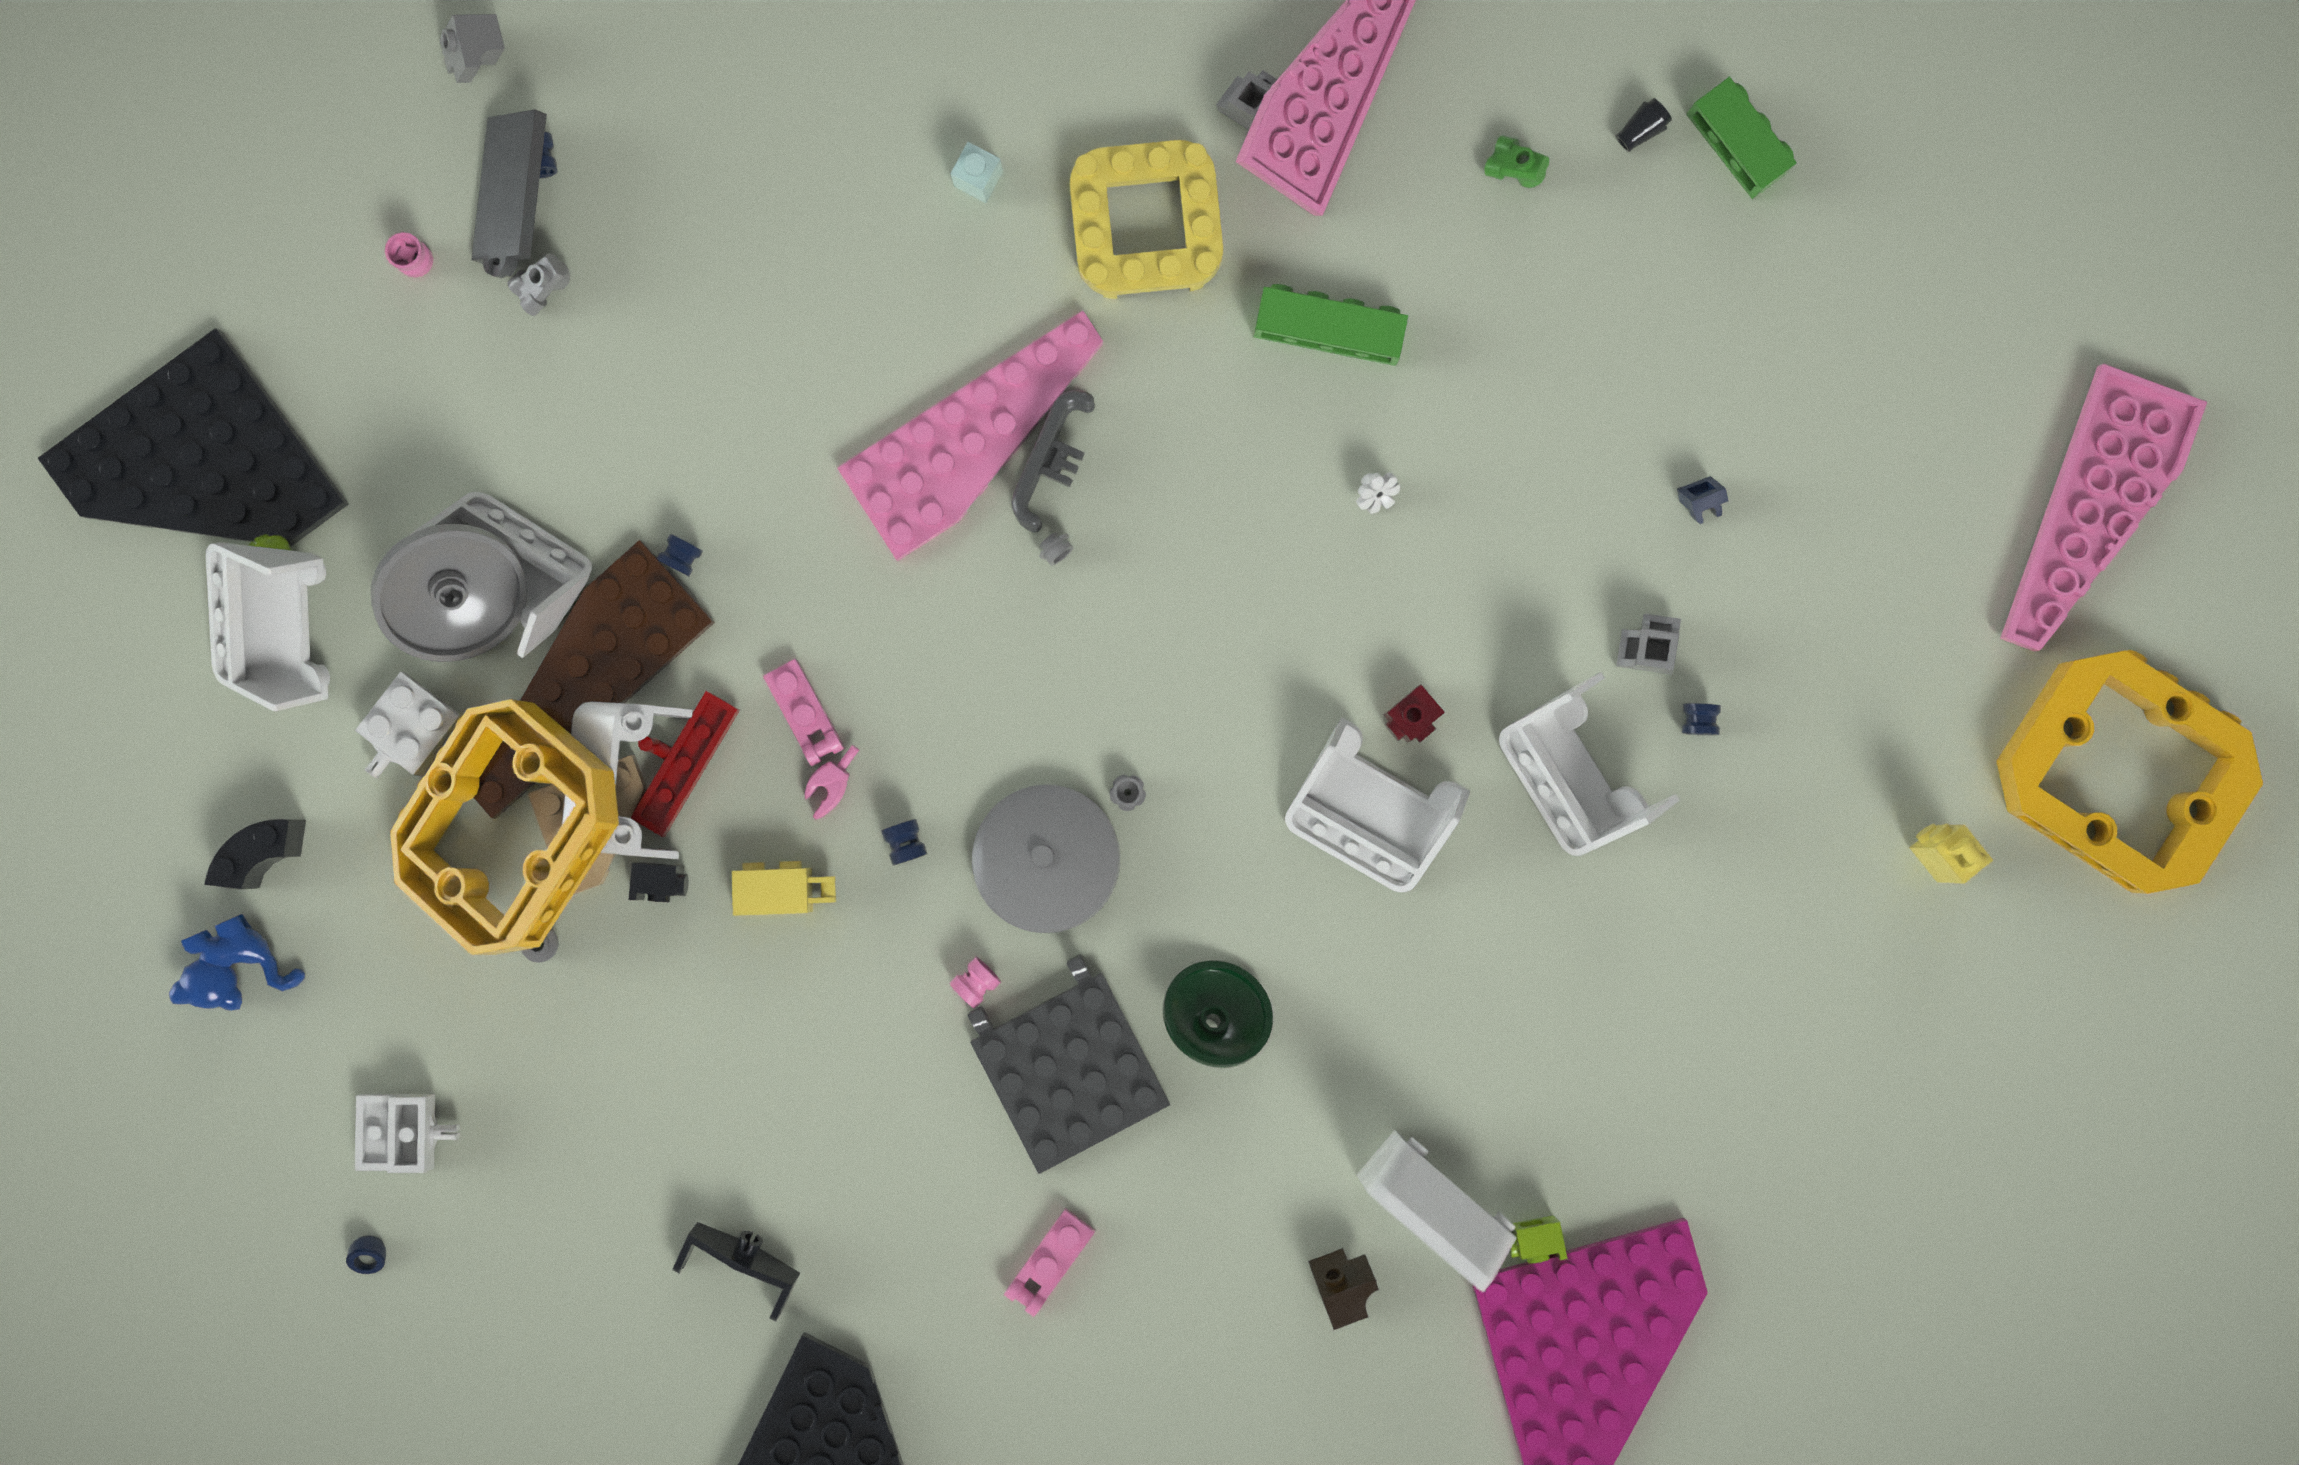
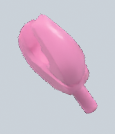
M854 745L849 748L838 764L833 761L825 763L809 778L804 792L805 800L810 798L819 786L825 787L828 792L827 797L821 801L820 807L813 815L815 820L824 817L832 811L843 798L850 775L845 769L859 752V749Z

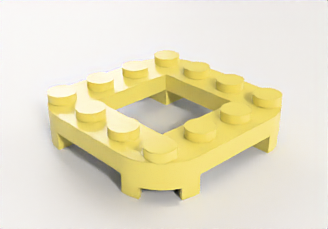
M1171 140L1093 149L1076 159L1070 176V194L1077 263L1081 279L1092 290L1102 294L1104 298L1118 299L1117 295L1183 288L1195 291L1203 288V285L1216 275L1222 263L1223 239L1215 167L1203 145L1186 140ZM1178 181L1180 185L1186 248L1113 255L1107 188Z

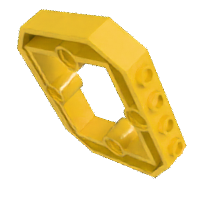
M2124 650L2059 663L1996 761L2007 812L2131 893L2150 894L2199 884L2263 785L2252 732L2240 725L2242 721L2237 716L2226 711H2218L2209 705L2210 700L2205 695L2193 690L2188 691L2180 686L2178 678L2163 670L2157 671L2146 664L2147 658L2136 651ZM2104 684L2143 709L2146 719L2151 724L2158 727L2169 726L2218 758L2196 792H2180L2173 795L2166 806L2169 821L2175 826L2152 861L2116 838L2117 825L2109 815L2102 812L2078 813L2038 787L2063 747L2081 746L2092 738L2094 722L2086 711ZM2168 700L2174 705L2172 716L2166 710ZM2066 720H2069L2073 726V732L2070 737L2064 732L2063 725ZM2192 802H2194L2197 807V814L2194 818L2190 815L2189 807ZM2090 822L2094 824L2096 829L2092 840L2088 837L2086 831Z
M509 699L468 708L456 722L455 729L445 745L437 752L433 764L426 775L419 781L416 791L407 805L400 811L397 821L390 830L394 883L471 955H498L540 947L619 825L614 771L535 703ZM502 741L516 751L512 766L514 773L519 779L529 782L554 784L576 804L547 850H535L525 858L522 872L526 883L505 915L486 899L489 892V882L483 871L471 868H453L434 851L462 804L471 800L477 794L479 778Z

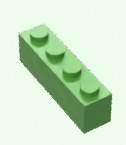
M1272 284L1271 288L1265 286L1263 288L1253 338L1396 366L1401 355L1408 315L1400 314L1401 310L1392 306H1379V309L1365 307V303L1357 299L1345 298L1343 302L1330 300L1329 296L1322 292L1309 291L1305 295L1293 292V288L1290 286Z

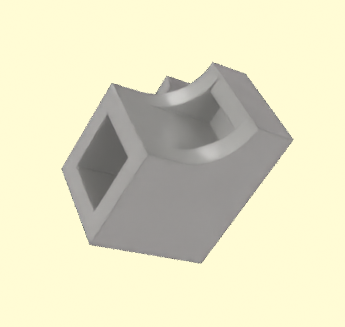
M496 14L452 15L446 28L442 30L440 37L447 72L454 73L456 83H471L481 65H495L505 50Z
M1262 71L1258 76L1251 72H1248L1244 78L1237 76L1217 102L1218 111L1249 130L1265 93L1278 79L1265 71Z
M1644 614L1641 630L1622 629L1616 667L1672 675L1681 619Z

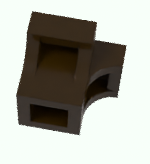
M1342 1248L1308 1261L1333 1330L1369 1317L1366 1310V1301L1379 1288L1365 1254L1347 1260Z

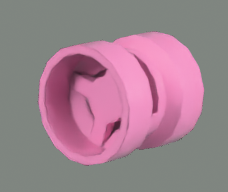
M405 232L397 233L390 237L386 243L385 255L387 260L408 277L417 278L424 276L431 269L433 264L432 252L412 234Z
M975 957L968 964V973L965 972L963 975H957L949 983L955 992L974 1009L983 1001V995L986 993V990H994L1001 983L998 976L978 957Z

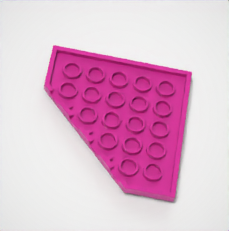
M1685 1218L1566 1250L1568 1259L1559 1260L1555 1254L1549 1255L1550 1259L1544 1262H1524L1499 1269L1494 1280L1484 1292L1472 1284L1523 1465H1614L1708 1294L1688 1221Z

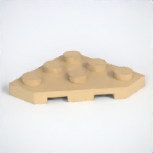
M629 755L618 760L615 790L619 817L630 818L647 791L635 755ZM554 784L528 793L547 848L562 827L565 794ZM600 853L573 895L604 884L615 854Z

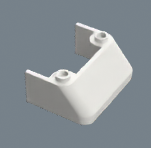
M481 492L468 493L414 532L436 525L464 524L487 530L510 546L521 563L528 588L527 606L522 610L520 616L521 624L525 630L517 651V655L523 658L557 629L587 583L592 570V564L586 556L492 496Z
M1601 672L1503 729L1499 736L1502 751L1560 846L1573 856L1584 855L1650 824L1680 801L1675 794L1654 805L1648 806L1643 796L1632 787L1625 786L1612 791L1574 729L1582 725L1588 716V709L1581 694L1605 678Z
M586 702L580 705L573 714L571 735L614 771L616 786L620 741L636 742L647 737L652 729L653 715L687 719L692 717L693 710L641 704ZM566 795L562 825L576 805ZM619 816V825L601 851V853L668 859H678L679 852L675 850L641 847L642 832L639 825L630 818Z
M1394 1130L1358 1172V1179L1364 1189L1380 1205L1469 1282L1484 1292L1494 1280L1517 1238L1512 1233L1516 1226L1500 1212H1497L1494 1217L1486 1212L1425 1158L1429 1152L1413 1137L1406 1142Z

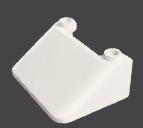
M221 542L210 544L206 550L211 661L217 680L222 685L272 711L284 710L328 699V684L330 682L328 669L323 664L317 665L310 661L307 585H317L325 580L326 568L323 558L307 552Z
M1342 717L1290 805L1285 816L1286 825L1297 836L1396 892H1408L1419 882L1459 823L1470 790L1458 783L1447 781L1439 783L1430 796L1424 794L1358 756L1357 752L1363 742L1362 733L1355 724Z

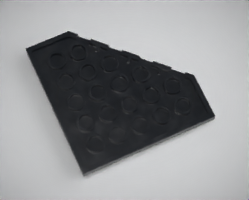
M217 328L206 334L37 458L78 515L87 519L119 522L122 524L216 536L247 542H256L254 539L264 534L269 536L280 535L288 541L291 547L349 505L223 332Z
M804 1332L738 1465H904L871 1365Z

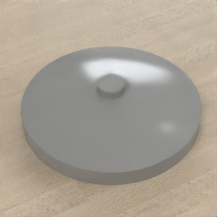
M464 524L431 526L416 531L400 540L385 554L378 564L372 578L370 591L374 616L385 637L397 648L409 655L437 662L469 659L497 646L508 637L519 623L522 610L526 607L528 595L525 573L518 557L510 546L487 530Z
M1057 785L1030 786L1006 796L984 818L973 845V874L982 898L992 911L1004 921L1030 932H1063L1091 919L1110 898L1116 886L1120 870L1119 842L1109 818L1085 795L1073 789Z

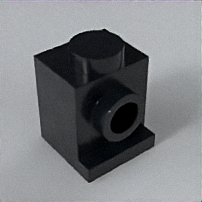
M642 862L632 863L628 900H644L645 894H648L647 901L670 902V896H686L689 878L688 874H684V866Z

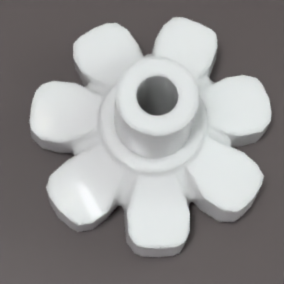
M1390 472L1383 477L1379 473L1366 474L1362 478V486L1358 490V494L1361 497L1356 500L1360 509H1367L1370 514H1374L1380 510L1381 504L1386 509L1393 506L1395 500L1392 496L1400 491L1398 479Z

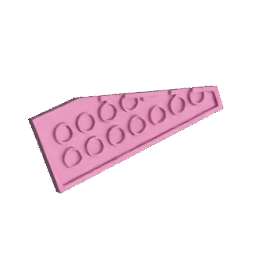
M1346 0L1265 93L1235 162L1312 215L1323 216L1416 0Z
M1084 311L1073 316L837 467L897 561L960 522L969 507L978 496H981L994 476L1007 464L1028 438L1056 399L1103 345V340Z
M2106 364L2097 367L2000 639L2034 652L2040 651L2067 618V613L2080 597L2086 594L2093 580L2101 571L2105 570L2139 527L2138 524L2150 508L2158 503L2162 498L2161 494L2183 471L2207 405L2206 401Z

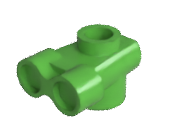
M1501 135L1496 142L1493 155L1488 158L1485 164L1484 173L1486 176L1503 180L1505 176L1517 178L1523 187L1533 188L1541 184L1545 179L1546 170L1549 166V157L1519 145L1518 139Z

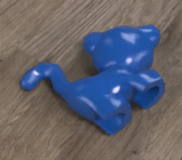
M240 914L215 925L218 934L215 937L208 930H204L181 941L185 951L190 954L200 953V958L184 967L180 979L173 984L169 991V998L172 1004H191L195 1007L210 1009L221 1007L225 1010L234 1011L241 1007L242 993L237 988L238 977L235 970L231 967L232 964L260 963L267 985L282 992L297 987L305 979V972L302 969L296 968L284 977L279 975L277 961L271 954L267 941L250 926L244 915Z

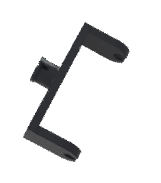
M697 1222L683 1244L673 1271L680 1274L694 1246L738 1272L779 1287L783 1290L769 1318L776 1322L789 1299L800 1272L762 1250L760 1247L763 1244V1239L758 1234L755 1236L753 1243L750 1242L754 1233L752 1231H743L739 1238Z

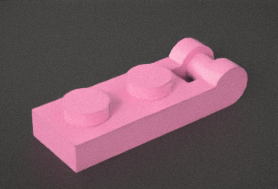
M793 659L763 676L811 766L821 762V757L830 752L836 754L845 749L797 659ZM821 730L825 739L814 744L810 735Z
M1065 1208L1003 1295L1012 1302L1015 1299L1026 1306L1025 1311L1034 1317L1091 1239L1095 1229ZM1029 1278L1040 1285L1035 1294L1024 1287Z

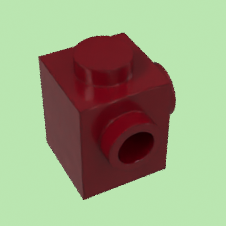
M1420 684L1384 714L1388 720L1384 725L1397 741L1403 738L1408 743L1416 738L1420 743L1436 730L1432 723L1445 712Z

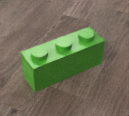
M1730 76L1697 100L1686 114L1751 199H1754L1786 175L1797 163L1790 146L1777 138L1771 130L1769 119L1762 112L1756 111L1749 102V96L1745 88L1739 83H1735Z

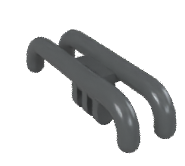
M1080 390L1067 391L1056 399L1015 488L1012 498L1013 513L1019 524L1028 531L1035 533L1039 532L1042 528L1040 517L1028 509L1029 501L1040 477L1043 476L1070 487L1073 480L1066 475L1060 474L1061 470L1064 469L1076 474L1079 466L1066 459L1070 456L1082 461L1085 455L1084 452L1057 441V438L1069 413L1076 410L1091 413L1095 409L1094 397L1088 392Z

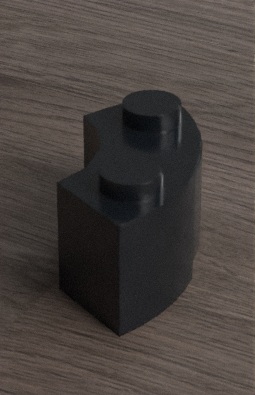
M266 820L241 829L230 837L214 856L208 868L204 885L234 889L260 888L264 874L273 864L287 857H301L306 820Z

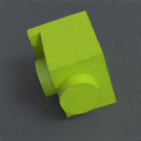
M1554 1215L1512 1223L1516 1226L1512 1233L1517 1238L1509 1251L1511 1258L1520 1257L1521 1260L1527 1259L1528 1263H1540L1549 1260L1550 1254H1555L1559 1260L1568 1259L1561 1223Z

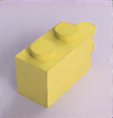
M1946 823L1937 826L1931 824L1916 835L1918 841L1909 847L1936 882L1965 884L1993 861L1965 824L1949 825Z
M802 861L779 862V869H765V862L742 863V870L732 871L733 916L813 912V903L836 902V877H812V868H802ZM812 883L821 884V897H813Z

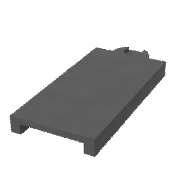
M536 109L488 117L471 260L482 263L485 272L497 278L511 276L517 268L518 260L531 258L547 114Z

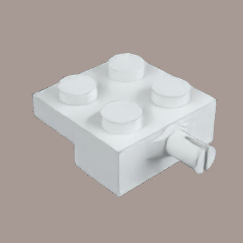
M400 672L355 730L372 743L378 752L364 770L378 779L390 762H394L412 775L423 776L436 759L439 749L444 746L442 744L455 729L456 722L461 715L407 673Z
M435 1094L357 1095L355 1171H387V1173L428 1172L434 1169V1153L437 1140H458L460 1132H446H457L460 1130L459 1124H437L435 1117Z

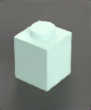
M967 142L950 174L954 187L987 203L1003 173L1000 158Z

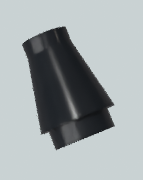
M1653 98L1648 103L1644 101L1615 137L1619 144L1627 152H1630L1640 144L1667 130L1666 125L1672 121V118L1667 109L1657 99Z

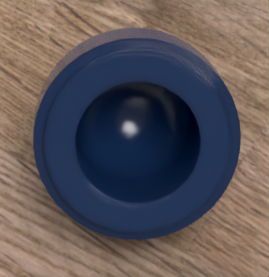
M371 1235L357 1238L348 1249L346 1257L347 1266L360 1274H372L380 1271L384 1267L386 1260L384 1243L379 1238ZM358 1256H371L376 1261L373 1264H365Z

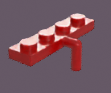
M705 691L693 711L692 717L687 721L673 747L652 737H645L638 741V747L642 751L651 752L662 758L664 762L630 818L659 836L665 837L740 710L709 691Z

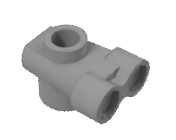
M548 253L534 265L529 266L526 271L519 270L507 284L509 289L520 298V304L524 311L535 316L547 305L546 298L553 290H563L567 287L570 281V272L568 267L559 261L555 255Z

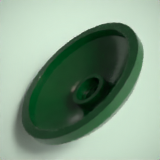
M1211 960L1198 962L1186 967L1172 980L1164 996L1163 1020L1173 1043L1186 1056L1206 1066L1229 1068L1248 1062L1262 1050L1272 1031L1273 1010L1265 989L1254 976L1234 964ZM1211 1019L1215 1021L1217 1027H1210L1206 1020Z

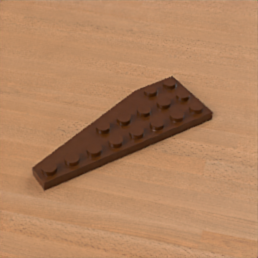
M639 540L583 590L520 701L535 703L571 734L573 714L580 705L586 702L626 703L715 622L660 561L656 560L657 557ZM502 741L481 774L478 792L473 797L492 819L498 818L537 783L523 781L516 776L512 766L516 751L504 741Z

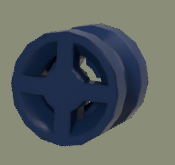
M670 534L667 538L668 546L666 550L659 553L656 560L690 577L693 571L691 565L695 559L700 558L703 551Z
M1683 704L1686 723L1682 726V734L1720 735V727L1716 724V719L1721 713V705Z

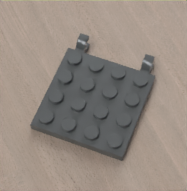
M1081 954L1067 961V965L1078 985L996 1028H993L983 1006L972 1010L967 1015L974 1029L979 1034V1037L971 1040L970 1043L1038 1174L1170 1106L1162 1086L1103 973L1101 972L1092 977Z

